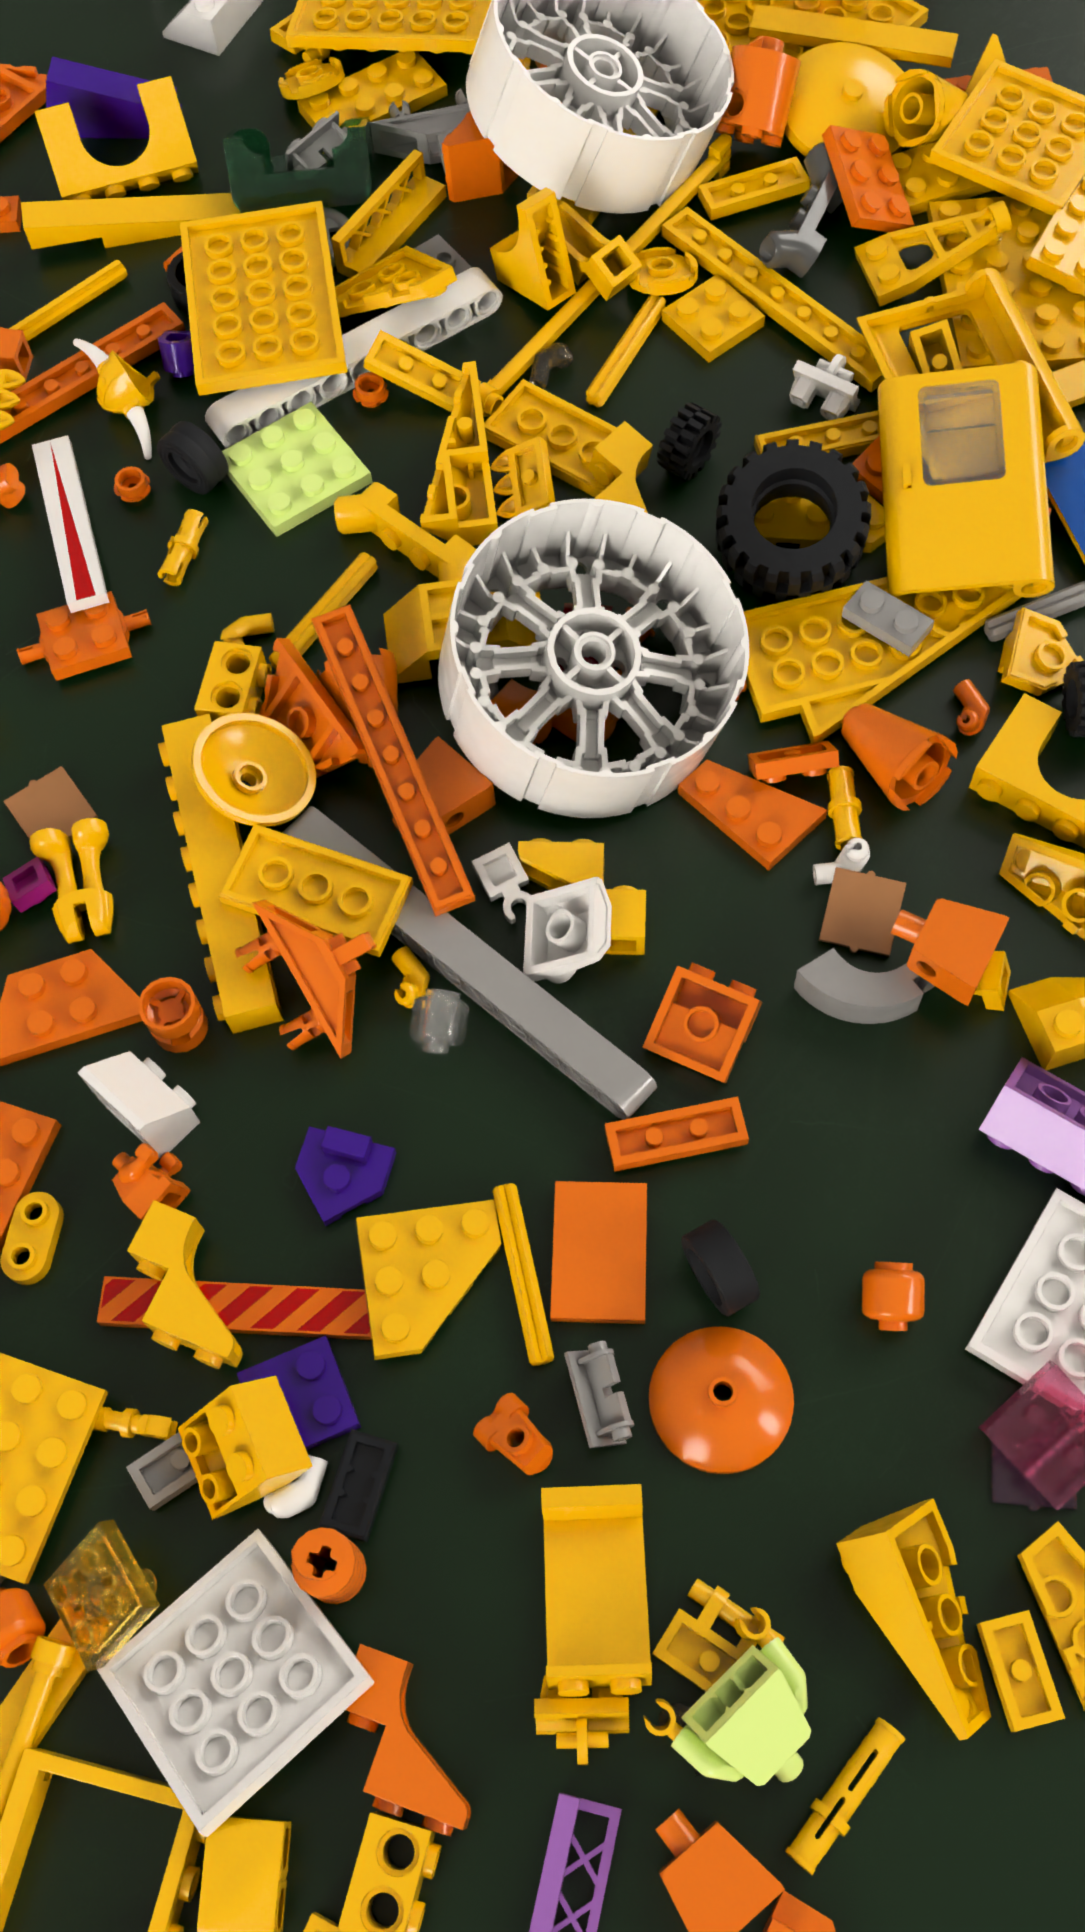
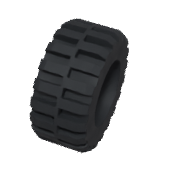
M787 439L786 446L777 447V443L772 442L763 445V453L760 455L756 451L743 457L742 468L734 466L727 475V484L721 487L718 496V507L716 509L717 549L722 552V563L725 569L730 572L735 571L734 581L742 588L748 584L752 585L753 595L763 599L766 593L775 596L774 602L780 603L786 601L787 597L801 598L811 596L815 592L823 593L830 591L834 583L841 586L849 578L851 569L856 568L860 562L870 528L871 503L867 501L869 491L864 481L857 482L859 471L853 463L844 465L842 463L843 455L835 449H831L827 453L821 450V443L810 441L809 446L799 445V439ZM800 497L813 502L822 509L830 522V529L823 539L811 546L800 549H788L776 546L766 540L757 530L754 519L757 512L763 506L775 499Z

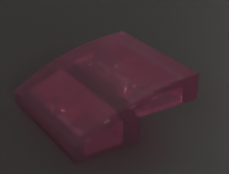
M1049 1360L978 1428L1058 1511L1085 1485V1395L1054 1362Z

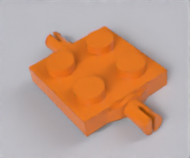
M109 591L107 594L110 603L74 613L70 612L68 605L38 613L36 616L41 631L39 643L20 649L17 648L19 659L22 665H25L26 663L45 658L50 665L55 680L58 681L132 658L128 643L129 631L152 625L147 609L124 616L118 609L112 591Z

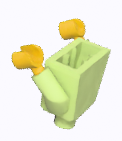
M752 1607L750 1608L752 1613L759 1620L758 1631L755 1634L750 1633L740 1618L735 1619V1629L741 1638L756 1640L762 1649L759 1651L752 1645L681 1717L687 1724L684 1728L676 1722L673 1707L664 1699L657 1698L655 1701L669 1713V1719L665 1725L655 1726L645 1715H643L646 1728L650 1733L655 1736L667 1735L672 1739L671 1747L703 1776L737 1782L745 1776L756 1786L765 1785L773 1775L781 1782H790L799 1776L804 1764L797 1750L810 1738L811 1728L804 1716L808 1709L806 1674L779 1637L773 1639L769 1633L771 1628L769 1615L763 1609Z

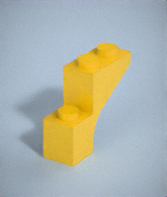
M565 201L560 203L558 209L573 279L579 285L589 278L605 301H608L635 280L642 264L621 235H618L613 240L605 238Z
M626 421L611 432L593 450L589 471L598 483L607 486L594 499L611 500L645 509L644 512L648 513L638 489L636 478L647 468L653 444Z
M544 838L533 839L529 842L518 841L519 861L529 880L548 890L596 876L602 879L604 883V843H595L588 839H577L573 842H552ZM626 885L606 889L612 905L611 946L605 954L645 955L646 890H638Z
M153 1200L127 1250L139 1263L136 1267L138 1271L162 1281L142 1322L154 1332L151 1339L162 1346L177 1351L180 1344L196 1350L193 1357L208 1366L220 1369L222 1363H226L237 1368L242 1358V1348L201 1292L194 1276V1257L205 1230L194 1216Z

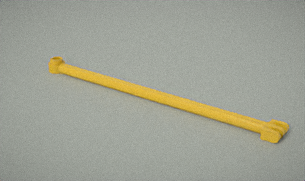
M721 134L709 146L708 158L626 241L634 254L642 251L662 231V224L679 213L698 193V185L708 183L712 178L716 180L721 179L729 171L730 147L732 143V137L729 134ZM590 279L492 380L490 379L487 383L483 382L479 385L484 417L490 416L504 401L502 395L600 295Z

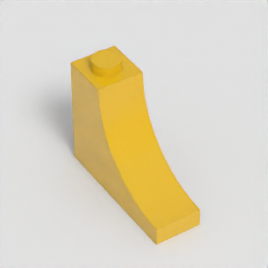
M545 187L516 205L519 231L514 232L490 247L497 280L548 311L574 295L576 289L556 195L554 191Z

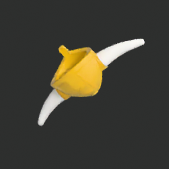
M78 338L74 339V346L82 350L97 368L99 377L96 389L99 405L108 412L125 415L138 435L144 458L150 460L152 458L151 434L144 407L150 405L154 400V385L161 378L159 373L153 371L148 377H145L124 361L115 351L112 350L108 356L95 345Z

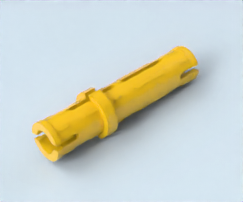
M880 1717L875 1720L874 1726L865 1736L852 1757L849 1758L845 1767L822 1800L815 1798L810 1805L813 1813L801 1828L790 1847H787L785 1850L797 1864L811 1875L814 1874L815 1868L839 1834L843 1837L846 1836L851 1828L847 1824L874 1786L898 1747L906 1740L898 1730ZM874 1752V1759L852 1791H849V1785L871 1753ZM841 1798L843 1804L821 1836L816 1839L815 1834Z

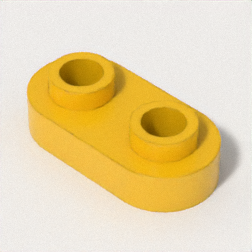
M45 1192L27 1194L15 1207L0 1263L3 1272L18 1284H35L42 1280L50 1270L64 1221L62 1206L50 1194ZM42 1207L41 1216L35 1220H30L31 1212L35 1208ZM25 1251H29L30 1256L27 1262L18 1265V1256Z

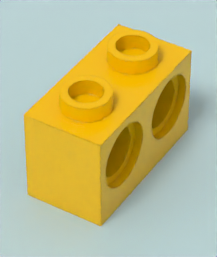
M220 641L214 642L194 708L197 716L210 714L212 721L222 716L235 713L259 715L262 705L261 695L263 688H265L267 675L272 674L271 665L267 664L262 647Z
M378 1811L370 1812L337 1930L343 1932H419L426 1908V1903L418 1901L424 1877L433 1879L441 1852V1845L433 1843L436 1832L420 1824ZM397 1834L407 1836L414 1845V1858L407 1868L396 1867L388 1857V1845ZM378 1893H388L398 1903L399 1914L393 1925L384 1926L379 1924L372 1914V1903Z

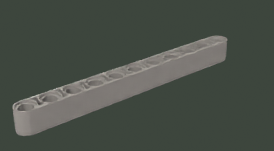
M309 806L282 832L395 871L313 806ZM414 885L412 886L391 934L613 1115L621 1120L629 1119L656 1090L657 1085L653 1078L642 1067L449 913L446 912L435 917L427 896Z

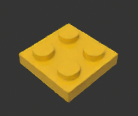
M718 274L662 309V321L708 363L764 327L765 315Z

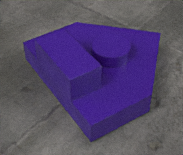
M309 1126L295 1170L325 1226H328L342 1218L341 1215L365 1202L368 1204L384 1194L397 1153L395 1148L373 1143L370 1136L327 1126L326 1130Z

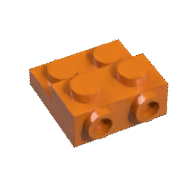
M691 962L688 970L677 965L642 1048L726 1083L763 1002L754 998L757 989L732 979L730 986L727 987L713 981L716 972L693 962Z

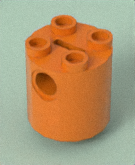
M757 36L755 40L746 45H735L732 47L731 58L734 67V84L730 92L733 94L715 130L716 133L734 135L733 140L746 144H754L755 139H761V143L764 145L781 148L801 66L800 60L783 53L784 42L782 40L769 36Z

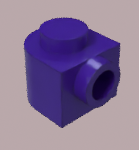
M165 331L158 338L164 370L172 373V376L177 378L193 375L194 364L190 331Z

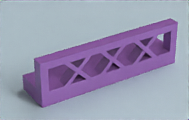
M559 1793L529 1932H558L570 1923L576 1932H584L577 1918L589 1910L590 1914L586 1932H597L622 1809ZM578 1810L609 1818L605 1841L587 1854L584 1853L574 1835ZM572 1843L580 1858L567 1867ZM602 1851L598 1875H596L589 1860ZM584 1864L595 1884L593 1899L573 1912L561 1891L566 1875ZM560 1901L567 1917L554 1925Z

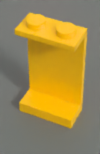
M641 1484L541 1488L544 1520L547 1638L546 1681L548 1690L558 1689V1695L562 1697H582L589 1694V1688L610 1687V1692L615 1695L639 1694L642 1692V1686H652Z

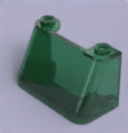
M370 117L351 118L341 124V129L347 127L346 139L340 145L332 148L333 160L324 152L320 153L327 161V165L324 168L285 171V155L271 156L268 138L262 131L257 128L233 129L223 139L231 195L235 206L245 213L315 201H322L323 208L364 203L369 198L373 187Z

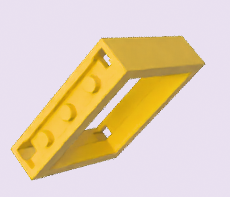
M24 1748L0 1822V1932H3L53 1774L183 1809L148 1932H184V1926L178 1925L184 1901L191 1902L198 1886L200 1867H196L195 1862L201 1843L205 1844L206 1836L198 1832L170 1785L166 1782L42 1748Z

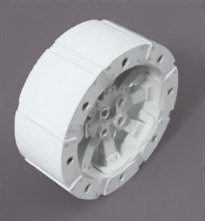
M491 0L466 75L467 100L480 133L484 139L489 138L493 143V151L508 167L539 190L547 187L555 192L557 199L560 200L561 197H565L575 201L574 206L588 210L616 214L648 211L650 206L654 204L660 207L695 171L733 94L730 91L734 84V67L730 51L719 28L713 20H710L703 11L704 8L697 0ZM527 57L547 67L526 70L518 58L524 59ZM648 107L659 110L661 112V115L663 116L665 121L664 126L648 109ZM623 128L626 130L631 128L636 135L623 133Z
M570 499L552 502L548 507L536 511L533 508L502 524L480 544L467 562L462 581L457 583L438 666L439 693L446 720L450 719L455 730L453 736L456 742L479 772L511 797L522 801L524 798L538 804V809L549 813L577 818L612 817L631 813L634 807L642 804L649 806L669 795L678 788V784L698 767L737 705L735 700L744 688L749 665L748 628L739 598H735L730 587L731 581L710 552L685 530L663 517L659 519L644 512L645 509L634 505L603 499ZM577 566L584 567L586 574H576ZM568 588V591L572 592L573 610L567 614L559 610L556 612L535 596L536 592L545 589ZM600 591L618 595L626 599L634 607L623 615H617L605 610L604 607H601ZM659 602H665L668 605L666 609L662 611L656 604ZM503 616L511 621L514 619L519 621L536 634L535 639L538 641L532 643L531 646L500 648V645L486 644L489 631L492 632ZM652 627L654 629L659 627L666 638L672 643L677 654L674 657L649 652V649L640 646V637ZM591 656L595 658L599 664H590L586 662L583 657ZM558 664L563 666L564 672H562ZM612 667H618L622 671V675L618 674ZM529 676L531 681L542 682L537 693L520 710L516 709L506 718L499 710L497 704L493 705L489 698L491 691L488 684L498 682L499 678ZM646 683L670 686L672 691L682 694L679 712L681 715L675 725L665 716L661 717L643 695L644 691L641 686H645ZM571 708L573 723H577L576 749L572 760L558 756L554 759L545 755V751L532 744V742L535 740L538 731L555 714L559 716ZM608 711L618 719L623 717L641 739L639 744L644 752L638 754L634 760L626 762L624 759L608 762L607 748L604 747L605 720L608 716Z

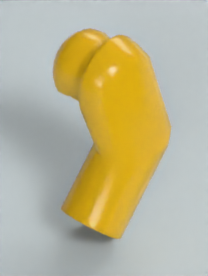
M265 613L240 617L222 630L220 640L245 645L243 637L274 633L272 614Z
M404 946L398 949L391 957L392 962L404 976L402 983H400V989H395L394 997L397 1003L410 1009L417 1007L424 1001L430 975L410 948Z

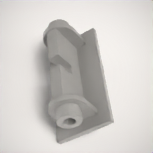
M338 111L328 118L323 117L319 119L313 126L312 131L303 139L297 138L290 143L285 152V171L287 173L293 170L298 180H310L327 165V161L320 154L321 152H324L331 160H334L350 147L353 135L347 127L342 129L339 127Z
M598 1341L588 1345V1350L565 1352L564 1355L589 1448L626 1444V1440L632 1437L630 1428L635 1425L633 1420H631L624 1391L612 1392L611 1386L621 1382L614 1359V1350L607 1347L606 1341Z

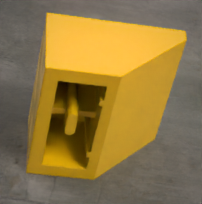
M276 1375L229 1386L178 1427L183 1449L189 1457L199 1483L200 1494L206 1502L212 1520L287 1486L313 1467Z

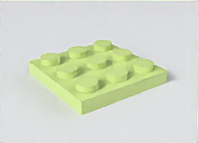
M312 402L307 403L222 451L228 463L227 475L276 537L331 507L338 496L352 495L373 483L371 472Z

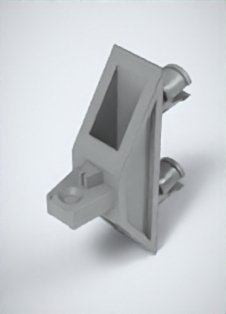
M461 88L455 94L457 105L411 114L410 106L406 101L402 100V111L398 110L393 101L388 110L389 119L369 122L374 153L405 159L415 149L423 153L424 163L430 165L442 163L445 172L442 142L470 111L468 100Z

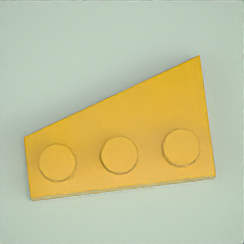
M1057 1521L1020 1552L1017 1557L1085 1711V1552Z

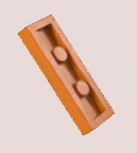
M738 1096L605 1123V1133L614 1172L748 1145L749 1141Z

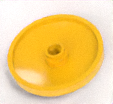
M848 42L823 44L806 51L797 58L801 61V66L784 133L801 154L806 157L814 146L823 143L822 134L830 125L883 134L889 143L891 155L902 151L904 147L898 145L894 137H890L886 132L883 119L887 94H892L897 84L893 82L899 75L904 73L895 62L875 49Z

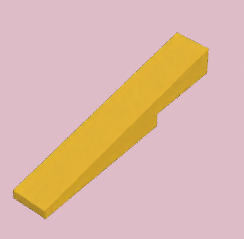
M237 193L21 202L23 228L32 250L102 238L105 248L181 235V222L241 213Z

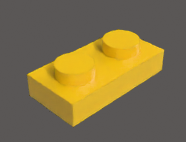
M1027 1610L976 1624L1010 1731L1017 1732L1065 1719L1030 1611Z

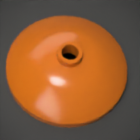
M714 1326L698 1329L684 1335L664 1352L653 1371L650 1381L649 1410L652 1423L659 1438L675 1457L700 1471L713 1474H733L756 1467L778 1449L792 1421L794 1393L786 1367L775 1351L765 1342L740 1329ZM719 1385H725L730 1388L732 1397L726 1401L718 1400L714 1396V1388Z

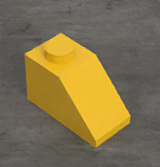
M947 319L910 331L908 350L919 374L962 369ZM969 388L931 390L928 393L932 398Z

